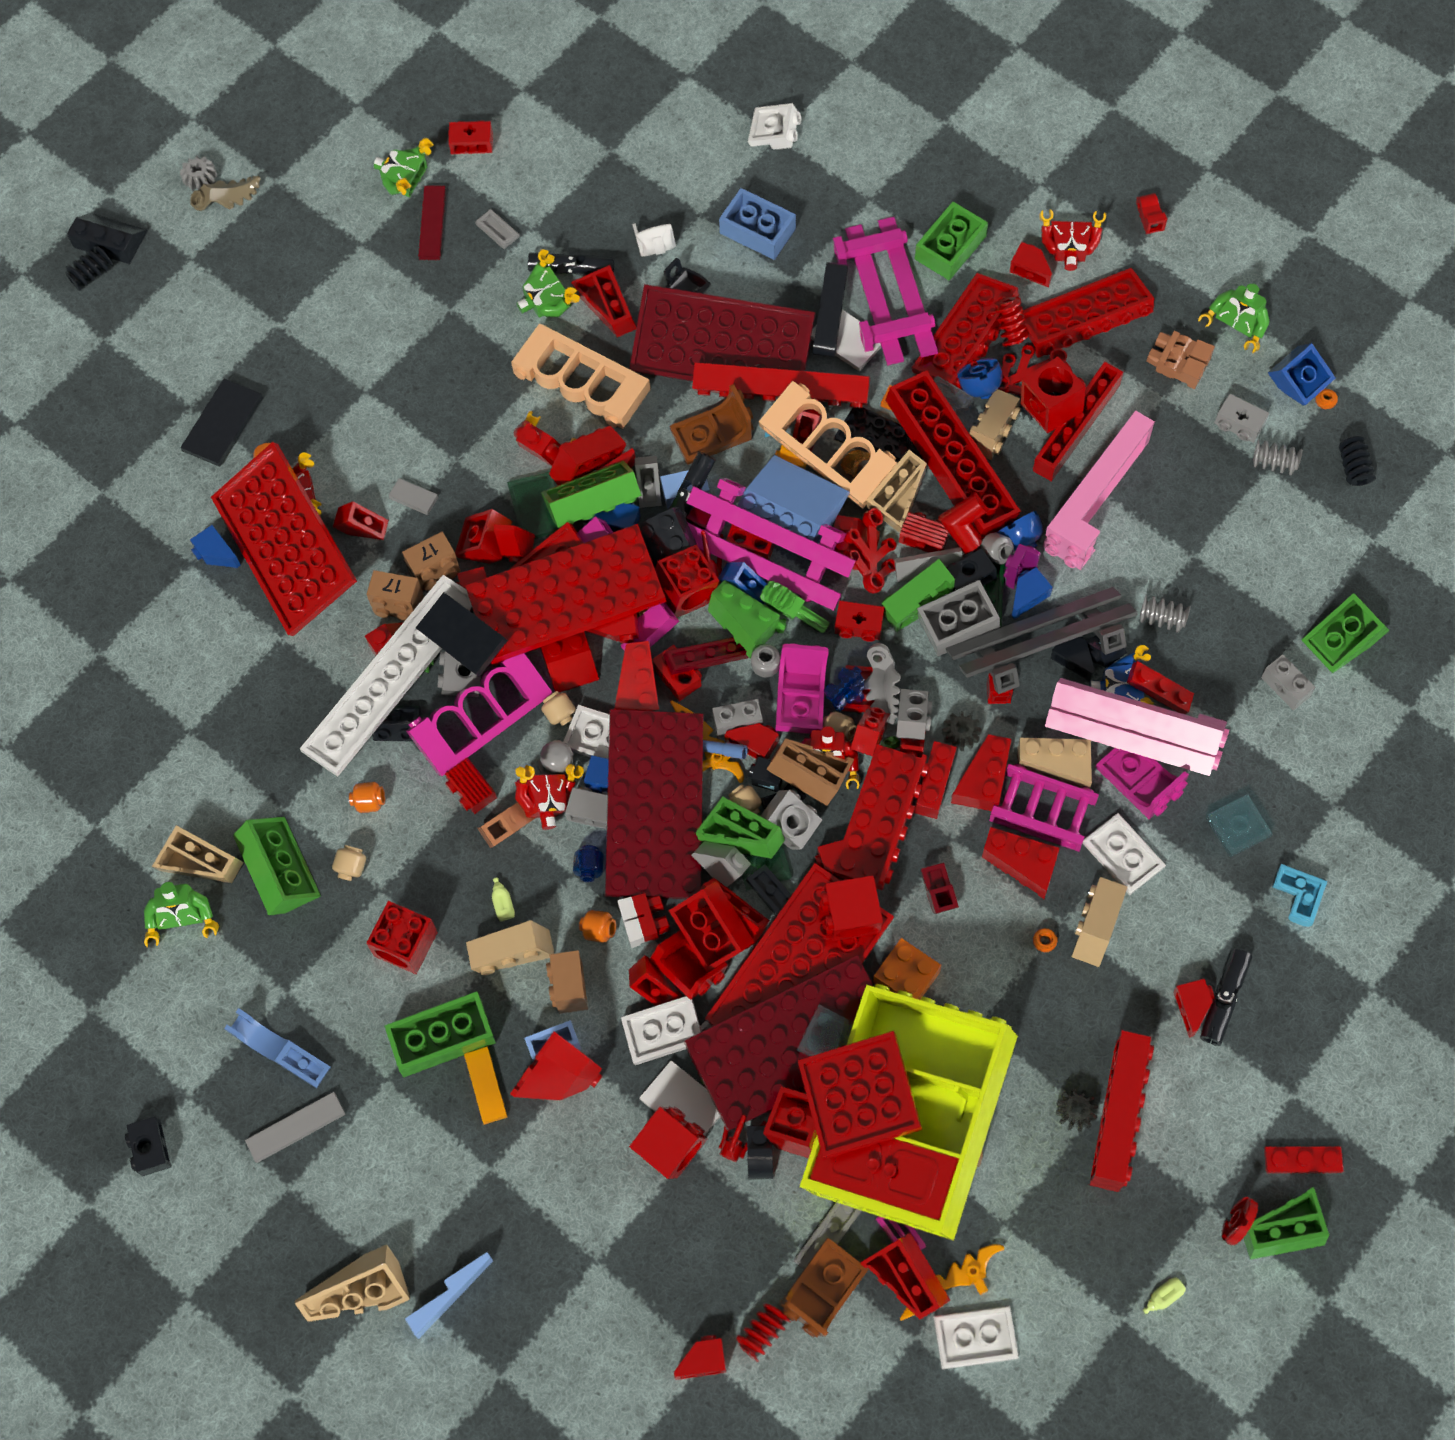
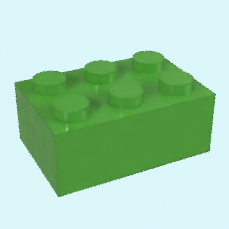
M952 202L916 244L915 260L950 281L986 238L988 222Z

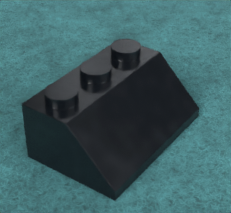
M88 213L74 219L67 232V236L73 248L83 251L90 250L94 253L93 247L98 246L110 259L130 264L148 230Z

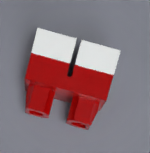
M644 893L617 900L631 948L640 946L641 943L650 940L659 939L658 935L670 930L666 916L653 919L652 913L663 910L660 895L646 897Z

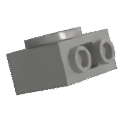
M440 651L439 665L444 667L443 674L438 675L437 688H442L441 695L457 696L466 687L480 686L481 675L478 677L471 672L468 676H461L458 669L465 666L446 651ZM472 691L465 697H478L479 692Z
M782 790L777 792L761 817L780 827L785 839L784 844L792 850H802L822 819L817 815V811L812 806L805 805L800 800V795L795 791ZM788 817H789L790 820H791V824H790L789 827H788V825H787V818H788Z

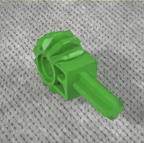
M769 581L764 586L760 599L767 606L791 620L797 617L821 633L826 631L829 621L803 606L805 600L777 582Z

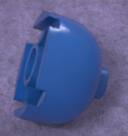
M995 358L977 360L978 365L971 367L968 364L959 370L957 376L964 392L972 397H981V399H987L992 396L1001 385L1003 378L1001 366Z
M1033 511L997 533L1012 540L1014 551H1016L1019 544L1035 548L1038 546L1036 542L1042 537L1043 524L1037 511Z

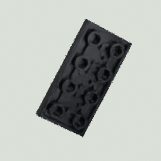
M224 378L180 447L181 450L220 467L262 400V394Z
M863 407L852 408L844 420L850 428L851 438L863 437L869 440L874 446L875 453L879 449L883 452L888 451L896 458L895 461L898 463L910 450L923 459L903 427L890 419ZM839 429L834 440L844 443L846 434ZM862 447L853 448L870 456V453Z
M445 592L442 593L416 626L417 630L478 677H480L508 641Z

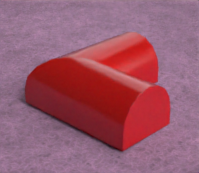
M975 492L939 515L938 519L962 551L968 554L978 548L983 541L982 536L973 526L972 522L986 514L989 509Z

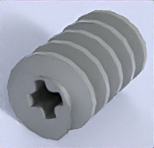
M1258 439L1253 455V465L1256 468L1262 462V469L1265 470L1268 464H1271V471L1273 472L1277 466H1280V473L1282 474L1288 468L1289 475L1291 476L1295 470H1298L1303 449H1299L1297 454H1295L1294 447H1291L1286 452V445H1282L1278 450L1277 443H1273L1269 448L1268 441H1264L1260 446Z
M1145 595L1140 612V622L1143 623L1146 618H1149V625H1153L1158 620V627L1161 628L1164 623H1167V630L1176 625V632L1179 633L1183 627L1185 628L1191 606H1188L1183 611L1181 603L1174 608L1173 601H1170L1165 606L1163 598L1156 604L1155 596H1152L1147 601V595Z

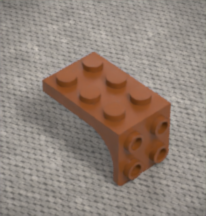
M734 384L729 386L728 397L717 407L670 425V431L687 465L694 461L698 451L712 456L752 440L751 431L754 430L751 420L753 419V414L749 407H745L742 391L740 389L737 390Z
M826 1238L778 1304L783 1308L781 1312L791 1321L797 1322L799 1320L804 1324L802 1329L813 1338L818 1336L826 1337L829 1333L827 1329L832 1320L869 1269H865L858 1260L831 1239Z

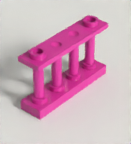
M1008 764L1005 776L1011 777V781L1002 806H993L989 821L1080 852L1085 836L1080 835L1079 829L1088 804L1095 806L1099 794H1096L1090 788H1079L1028 771L1022 765ZM1020 781L1034 785L1025 813L1018 814L1011 810ZM1043 788L1056 793L1048 819L1045 822L1035 820L1033 817ZM1065 796L1079 800L1070 829L1067 830L1056 825Z

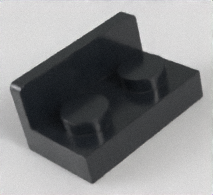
M395 706L372 734L373 741H413L406 730L410 728L408 725L410 722L421 716L420 706Z

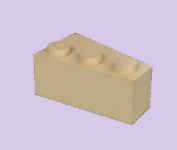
M999 389L988 400L984 413H980L977 420L979 422L977 426H972L970 429V436L984 457L992 460L995 454H1000L1004 444L1001 441L1003 437L1008 438L1012 430V425L1010 424L1013 419H1018L1021 412L1019 407L1020 398Z
M908 450L866 500L867 508L869 510L872 508L879 509L883 515V521L899 533L908 512L911 511L924 478L927 463Z
M1019 739L1017 747L1018 765L1024 766L1028 771L1079 788L1091 787V740Z
M176 825L152 867L162 872L232 883L244 862Z
M1102 877L1099 878L1097 886L1092 884L1087 897L1092 899L1091 903H1085L1081 915L1086 918L1084 922L1079 921L1075 932L1079 937L1072 954L1073 958L1100 967L1127 886Z
M531 920L466 942L471 970L481 975H490L495 973V970L550 958L549 954H554L550 930Z

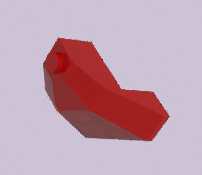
M554 1031L510 1095L516 1098L561 1101L587 1090L590 1085L595 1088L603 1077L600 1074L602 1068Z

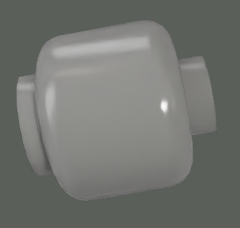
M996 532L986 535L980 547L991 562L998 565L1005 564L1009 555L1014 553L1012 540Z
M759 645L751 655L752 670L760 677L767 678L775 675L780 666V652L772 645Z

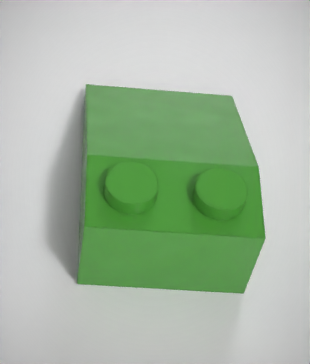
M1353 593L1309 632L1302 641L1331 673H1334L1373 646L1389 629Z

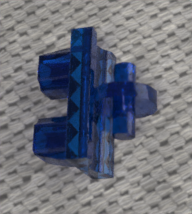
M856 666L852 670L844 667L838 674V679L841 683L838 686L832 683L828 684L824 689L826 697L839 712L847 703L851 704L854 700L862 702L865 698L862 690L865 688V679L861 675V669Z

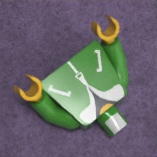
M428 138L422 139L419 146L413 149L392 150L387 159L381 157L375 159L374 169L380 170L382 184L390 195L402 194L407 197L412 195L427 168L424 155H430V147L434 146Z
M542 249L539 252L538 258L540 262H537L523 285L525 298L516 302L522 314L533 309L539 318L542 316L560 317L571 306V302L577 303L580 300L579 295L575 294L577 292L576 289L568 287L565 290L550 266L546 267V264L554 262L553 255L549 254L546 258L548 250Z
M1252 283L1248 284L1247 287L1240 285L1236 290L1229 289L1219 294L1210 305V310L1203 313L1199 317L1198 322L1204 316L1208 317L1209 323L1205 326L1207 327L1213 322V315L1216 313L1215 318L1250 338L1253 336L1252 340L1244 344V350H1247L1249 345L1253 343L1254 349L1252 353H1255L1260 349L1258 341L1263 338L1270 322L1268 311L1265 308L1267 301L1258 294L1259 287Z
M166 882L160 888H156L154 890V897L149 899L144 908L145 928L148 929V932L145 934V946L148 947L149 938H154L156 946H158L159 933L155 931V928L161 930L203 923V920L205 921L202 931L203 936L208 938L209 928L214 931L216 936L219 924L211 919L213 914L207 897L194 891L189 884L174 885L171 882Z

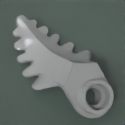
M876 643L867 652L873 672L864 682L863 687L864 689L871 690L866 695V700H875L870 707H878L889 713L888 722L894 724L895 719L898 718L895 713L899 711L898 707L894 706L899 704V700L894 695L900 693V689L894 684L900 681L901 676L894 669L895 662L888 647L882 643Z

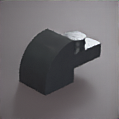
M747 1126L748 1180L773 1179L772 1143L763 1133L765 1126Z

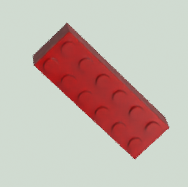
M1122 1030L1115 1042L1090 1177V1186L1119 1192L1123 1186H1127V1182H1130L1132 1167L1128 1165L1132 1157L1135 1156L1137 1142H1134L1133 1138H1135L1136 1132H1139L1141 1118L1137 1117V1115L1144 1106L1146 1096L1145 1093L1141 1092L1144 1090L1145 1084L1148 1083L1150 1069H1146V1066H1148L1149 1060H1152L1154 1046L1150 1045L1151 1037Z

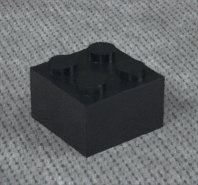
M680 506L670 508L638 524L654 567H656L657 561L697 545Z

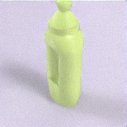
M495 877L493 879L492 901L497 918L502 922L514 918L515 911L509 891L499 882V878Z
M1177 1277L1169 1279L1152 1293L1147 1307L1143 1308V1312L1148 1314L1149 1311L1167 1308L1185 1293L1186 1288Z

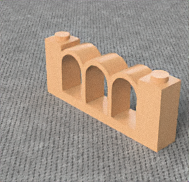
M540 323L511 362L513 372L519 379L524 380L526 378L532 381L535 377L537 383L544 388L556 389L560 387V392L565 399L571 402H582L585 400L589 411L593 414L604 416L606 423L614 428L618 426L623 429L650 391L649 379ZM554 350L570 357L558 373L545 375L540 372V369ZM580 362L595 370L583 387L573 389L565 385ZM605 376L621 383L609 400L597 402L591 398Z
M792 381L760 419V428L827 481L849 491L848 497L861 508H864L867 505L866 500L897 465L896 458L890 452H883L880 449L875 453L874 446L863 437L851 438L850 428L845 421L839 418L827 419L825 407L820 402L810 398L809 389L802 383L797 385ZM807 409H814L822 415V420L807 440L801 444L785 431L801 412ZM838 428L846 434V440L826 464L809 450L826 430ZM862 447L870 453L871 457L865 467L850 483L837 473L834 467L850 449Z

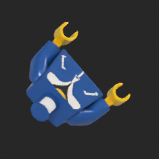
M1145 645L1138 646L1135 653L1117 660L1104 669L1103 681H1090L1089 686L1153 705L1154 703L1149 698H1144V692L1127 683L1132 664L1140 659L1145 662L1151 659L1149 654L1142 656L1143 652L1149 650V648Z

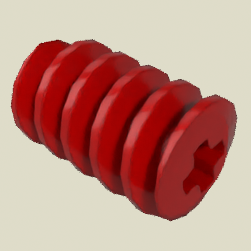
M1007 297L996 301L994 304H998L1001 307L995 309V313H1002L997 318V321H1004V324L1000 325L999 329L1006 330L1000 336L1001 338L1008 339L1002 345L1012 346L1022 343L1027 339L1028 332L1024 331L1027 326L1023 322L1025 317L1021 314L1023 307L1019 306L1021 299L1018 297Z
M767 1303L763 1304L766 1313L761 1311L756 1313L759 1321L750 1320L753 1329L743 1328L746 1338L740 1335L736 1337L739 1347L757 1363L759 1360L755 1354H766L762 1346L772 1347L769 1337L779 1338L776 1329L786 1330L782 1323L783 1320L791 1323L785 1314L775 1306Z

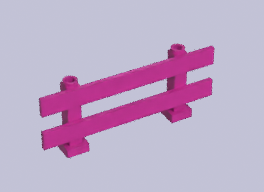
M894 217L878 220L881 233L865 236L862 225L845 228L848 241L843 242L841 236L833 238L834 253L838 264H847V259L854 258L874 325L869 326L868 321L859 322L860 338L864 351H873V344L880 343L887 366L904 362V357L898 338L914 335L921 358L938 354L931 328L935 327L933 314L928 315V312L925 313L904 249V243H908L906 231L898 229ZM887 250L908 316L893 321L891 320L871 256L872 253Z
M727 478L720 479L717 488L721 489L719 497L693 486L687 504L711 514L705 529L710 555L713 554L728 562H744L758 576L783 585L790 591L799 594L798 597L810 603L812 600L833 611L835 610L842 594L820 584L826 568L845 577L850 576L856 560L834 551L836 544L843 542L847 533L828 524L821 525L818 534L822 538L820 543H817L734 505L735 498L743 495L745 486ZM688 523L700 551L704 554L701 536L703 529ZM725 523H731L811 560L812 562L806 576L804 577L720 538Z

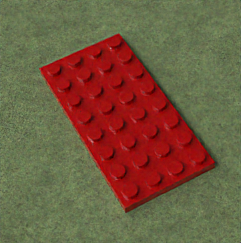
M271 442L211 496L217 510L289 636L296 635L357 582L277 443Z
M638 524L465 585L475 616L508 640L491 661V664L667 602Z
M814 863L705 1017V1021L715 1026L857 955L863 964L894 919V916L880 907L883 920L880 933L832 941L831 935H827L825 931L824 921H826L825 915L827 913L821 910L820 897L821 892L824 891L825 883L841 880Z

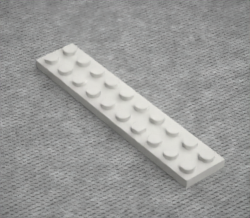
M442 575L301 746V752L338 777L442 650V648L417 630L416 626L443 592L472 613L473 608L467 590L445 575Z

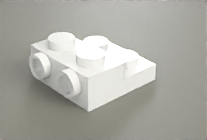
M793 103L755 108L748 143L750 146L770 145L773 150L792 148L793 141H797L798 138L796 126L801 123L800 112L797 111Z

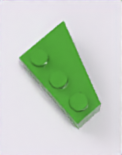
M938 559L894 594L887 596L883 600L881 606L884 607V617L893 629L898 632L918 619L917 608L952 593L955 578L941 560Z
M725 580L711 594L708 611L724 630H729L734 636L735 642L737 644L740 643L747 651L746 655L751 659L754 649L759 645L765 644L776 632L780 615Z
M723 796L696 831L698 840L702 841V843L708 841L734 846L742 854L771 859L785 841L779 826Z
M1314 1187L1253 1222L1251 1228L1244 1236L1250 1260L1325 1245L1329 1233Z

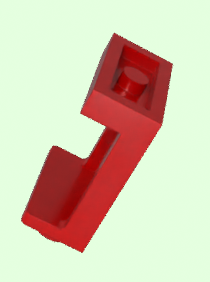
M681 930L660 943L650 958V961L690 1000L698 994L700 996L704 995L712 984L718 985L725 978L724 971L728 966L724 962L706 972Z

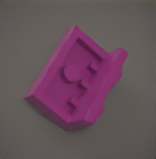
M1019 544L1015 554H1010L1005 566L1007 568L1004 577L1007 579L1005 586L1014 589L1018 576L1022 571H1031L1035 567L1038 568L1040 552L1032 546Z

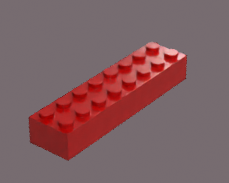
M926 370L891 386L885 400L953 505L955 506L976 492L989 509L986 514L972 522L984 539L986 535L998 532L1014 523L1021 512L929 372Z

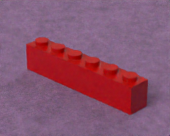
M1107 362L1102 364L1085 388L1084 411L1056 428L1036 456L1033 472L1051 482L1120 387L1123 371Z

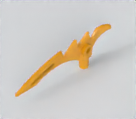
M670 701L675 712L693 713L686 707ZM703 720V740L725 743L721 739L709 736L713 729ZM705 752L706 760L703 761V771L710 767L713 770L725 769L732 772L739 783L743 782L744 773L738 762L728 761L731 757Z
M991 1244L980 1248L977 1260L971 1254H966L962 1268H959L957 1263H952L946 1279H943L941 1275H936L944 1290L956 1286H971L974 1284L979 1295L988 1292L989 1290L983 1281L987 1277V1263L995 1253L1004 1250V1246ZM906 1308L900 1320L907 1319L914 1314Z

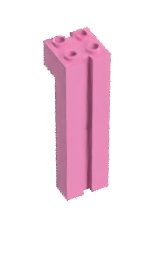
M1135 411L1047 527L1045 534L1047 537L1044 540L1043 547L1049 555L1053 557L1057 555L1070 568L1076 567L1079 570L1083 568L1095 552L1093 546L1100 534V530L1088 523L1149 443L1154 426L1153 420L1138 411Z
M1060 678L1056 684L1051 708L1045 723V727L1210 776L1212 769L1217 770L1223 753L1219 751V747L1224 748L1229 729H1225L1227 722L1203 714H1199L1198 718L1063 678Z

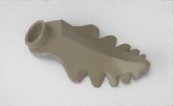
M260 176L248 177L247 180L241 179L239 183L231 180L226 184L224 181L218 180L212 185L203 184L198 191L192 193L190 204L198 211H203L211 202H217L227 209H233L234 203L241 206L243 205V198L252 200L250 194L255 195L257 193L255 188H259Z

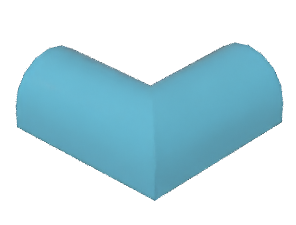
M1281 864L1276 873L1272 888L1295 896L1288 919L1299 925L1310 927L1313 925L1327 881Z

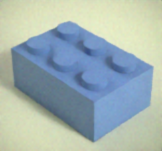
M740 188L719 218L720 234L775 260L796 229V214Z

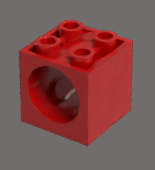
M1058 356L1022 378L1021 404L1048 434L1084 411L1086 385L1082 378L1077 377L1072 372L1070 365L1067 362H1063ZM1058 392L1063 395L1052 396L1048 395L1047 393Z
M697 545L661 559L656 564L655 571L664 592L666 604L677 618L709 604L711 594L717 588L719 579Z
M874 875L825 883L824 891L821 892L820 905L822 912L826 911L827 913L825 915L826 921H824L825 931L827 935H831L832 941L880 933L883 920Z
M388 901L366 944L374 957L417 975L438 932L432 919Z
M781 1086L763 1133L777 1149L805 1158H809L817 1135L807 1095Z
M671 1106L659 1107L629 1146L667 1179L678 1178L708 1140L703 1135L705 1130L695 1122H687L684 1119L686 1115L675 1106L674 1108Z

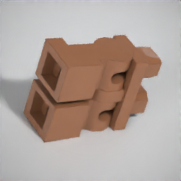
M1176 331L1172 335L1160 332L1155 346L1164 349V351L1160 352L1152 348L1146 362L1156 366V372L1162 373L1169 378L1180 380L1186 383L1188 387L1195 389L1212 357L1215 346L1200 340L1196 342L1185 335H1180Z

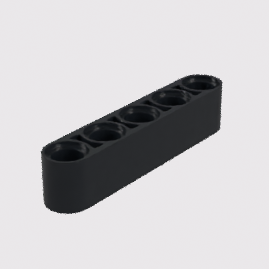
M826 263L813 346V354L835 357L848 273L847 264Z

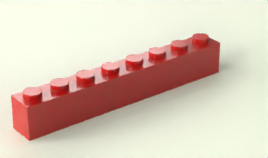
M694 363L692 389L698 391L697 395L710 396L711 393H719V397L727 398L729 386L734 384L737 390L740 389L742 391L744 399L754 400V396L763 397L762 400L775 401L790 383L794 381L797 385L802 383L809 389L811 399L818 402H828V406L841 407V403L850 404L851 408H863V405H868L870 376Z

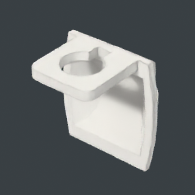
M632 224L641 256L663 254L665 251L676 247L671 224L652 227L639 233L636 224Z

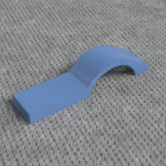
M237 1009L236 1014L239 1016L231 1027L229 1025L225 1026L224 1029L261 1055L276 1062L313 1087L318 1088L330 1070V1066L291 1041L273 1033L241 1009Z

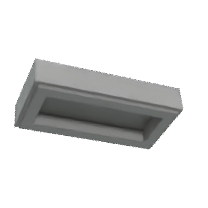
M491 209L475 221L476 225L503 249L519 238V233Z
M400 478L388 495L389 499L426 515L430 513L438 499L437 494Z

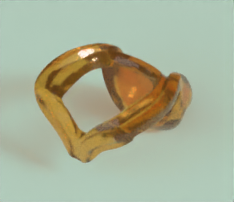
M862 450L849 452L844 456L841 468L847 474H850L854 480L858 475V465L864 460L869 461L870 453Z

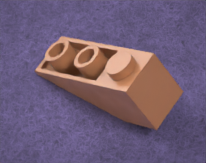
M517 802L479 827L478 830L489 847L492 848L535 818L526 817L524 810Z

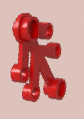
M1025 345L1021 351L1022 357L1017 372L1009 377L1010 368L1015 365L1016 358L1012 354L1004 355L1001 369L1003 377L1001 384L1004 387H999L998 389L1020 396L1022 387L1014 384L1022 382V378L1058 356L1063 362H1066L1067 353L1060 348L1053 349L1050 352L1049 359L1027 368L1030 359L1034 356L1035 349L1031 345ZM1030 350L1032 353L1025 354L1024 351ZM1009 358L1012 359L1013 362L1007 363L1005 360Z
M877 508L866 511L863 516V523L867 526L868 547L860 537L859 531L855 528L848 530L845 536L846 541L850 544L854 543L868 562L867 567L861 560L860 553L857 550H851L845 554V556L853 559V555L854 560H856L854 565L863 576V585L872 594L880 592L885 583L884 578L895 571L893 559L882 562V568L878 572L877 563L887 553L895 550L897 546L893 538H887L881 542V547L877 550L876 526L883 522V515Z

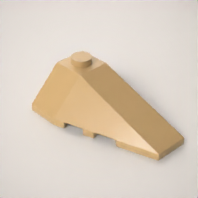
M386 1244L364 1254L296 1299L295 1305L308 1322L335 1318L339 1316L340 1311L348 1309L354 1310L355 1314H362L363 1307L378 1305L379 1311L388 1310L410 1300V1295L400 1264Z

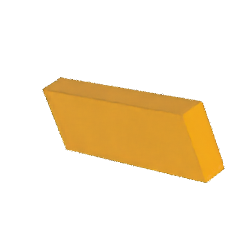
M488 1047L465 1053V1060L483 1124L507 1118Z

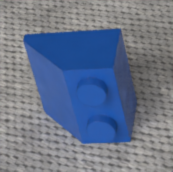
M1312 343L1297 346L1268 372L1280 390L1303 406L1308 404L1336 379Z

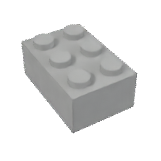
M980 580L917 608L918 619L937 656L947 653V647L1000 628V618Z

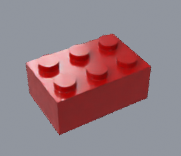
M717 881L669 910L706 972H709L755 943Z

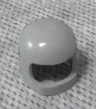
M554 740L544 745L538 760V768L541 775H548L543 770L544 767L548 771L559 773V775L565 774L566 778L568 776L565 771L566 767L574 762L571 747L559 740Z

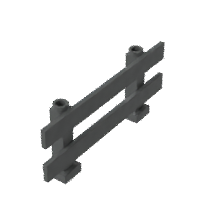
M1114 587L952 645L946 648V652L952 660L974 653L978 659L959 665L960 670L966 678L988 671L993 678L995 691L1000 694L1020 686L1016 666L1013 663L1006 665V663L1091 632H1094L1100 639L1101 650L1105 655L1127 647L1124 627L1121 624L1114 626L1112 624L1137 616V611L1128 603L1101 613L1097 607L1122 599L1121 594ZM1076 615L1082 619L1079 622L997 652L991 647Z

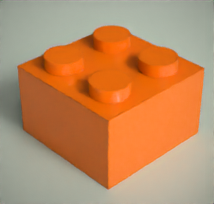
M901 938L875 973L873 984L884 985L890 988V992L894 993L902 990L912 994V998L921 1000V997L924 996L939 975L942 965Z

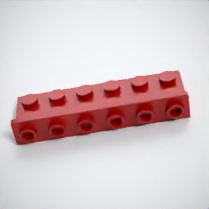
M1129 268L1023 310L1021 314L1024 315L1025 320L1023 322L1027 326L1024 331L1028 332V337L1035 346V355L1039 358L1044 355H1050L1053 349L1068 348L1074 343L1088 340L1094 335L1108 332L1114 327L1128 324L1140 317L1148 316L1154 310V297L1134 270Z
M976 273L933 336L938 354L922 358L919 356L912 366V372L920 374L927 370L935 382L950 387L951 394L956 395L959 389L962 390L957 376L959 370L968 364L971 367L977 365V360L986 356L989 345L998 338L999 326L1004 324V321H997V318L1002 313H995V309L1001 306L994 303L1007 297L1020 298L1018 287Z
M877 744L832 871L833 875L846 879L874 875L876 889L883 890L885 883H890L893 870H890L892 861L897 862L901 850L897 848L899 840L904 841L908 830V827H905L906 820L912 819L915 806L912 803L914 797L919 798L923 786L919 784L921 776L926 777L930 764L926 763L927 755L922 754L920 758Z

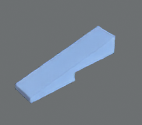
M488 1252L444 1280L449 1290L405 1318L418 1339L493 1262Z

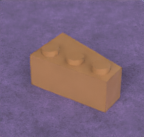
M785 738L766 770L827 806L838 792L854 759L835 757L832 752L826 751V753L813 750V746Z

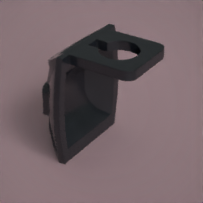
M675 258L664 270L667 282L665 288L704 294L711 286V283L699 273L685 267L682 268L678 258ZM676 266L674 277L670 276L671 270Z

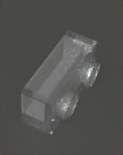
M936 376L934 381L956 415L964 418L973 406L974 397Z

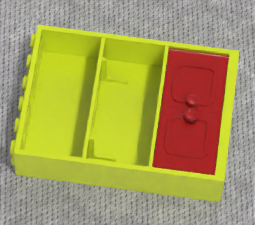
M875 984V987L866 985L847 1045L891 1031L896 1033L922 1130L827 1159L822 1157L816 1135L799 1187L815 1196L954 1241L1018 1036L1014 1033L1012 1027L1006 1024L1007 1021L993 1016L991 1020L982 1018L983 1014L973 1010H968L967 1013L961 1012L959 1007L945 1003L943 1007L936 1005V1001L927 997H921V1000L912 998V994L902 990H898V993L890 992V988L881 984Z

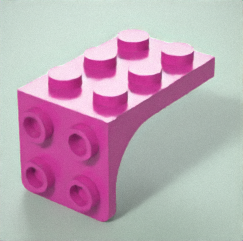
M795 643L782 645L778 670L775 731L811 734V731L823 728L824 685L828 658L827 647L798 645Z
M1114 748L1095 767L1148 819L1154 815L1160 816L1167 809L1166 804L1170 800L1175 802L1184 793L1183 789L1188 784L1186 780L1189 774L1186 771L1177 777L1163 768L1155 759Z

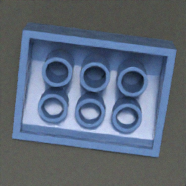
M774 455L746 488L737 506L820 543L822 536L818 532L821 525H833L850 492Z

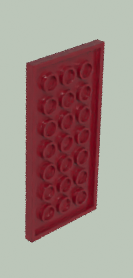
M644 284L629 369L638 373L693 382L694 363L805 371L815 312Z
M610 709L605 896L632 897L645 893L646 897L660 895V898L688 899L701 889V865L692 854L702 844V841L698 840L696 831L702 825V713Z
M858 955L684 1041L727 1131L737 1127L743 1114L746 1115L744 1122L746 1123L771 1110L781 1086L805 1093L798 1060L847 1045L866 985L873 986Z

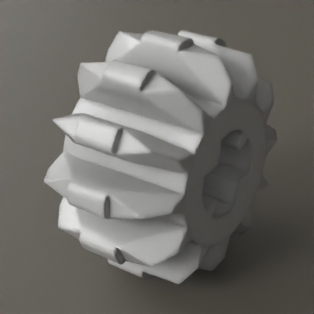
M196 155L195 159L191 160L188 158V163H182L183 169L180 170L182 181L192 191L196 187L199 190L203 184L215 183L214 178H217L215 166L205 156L200 159Z

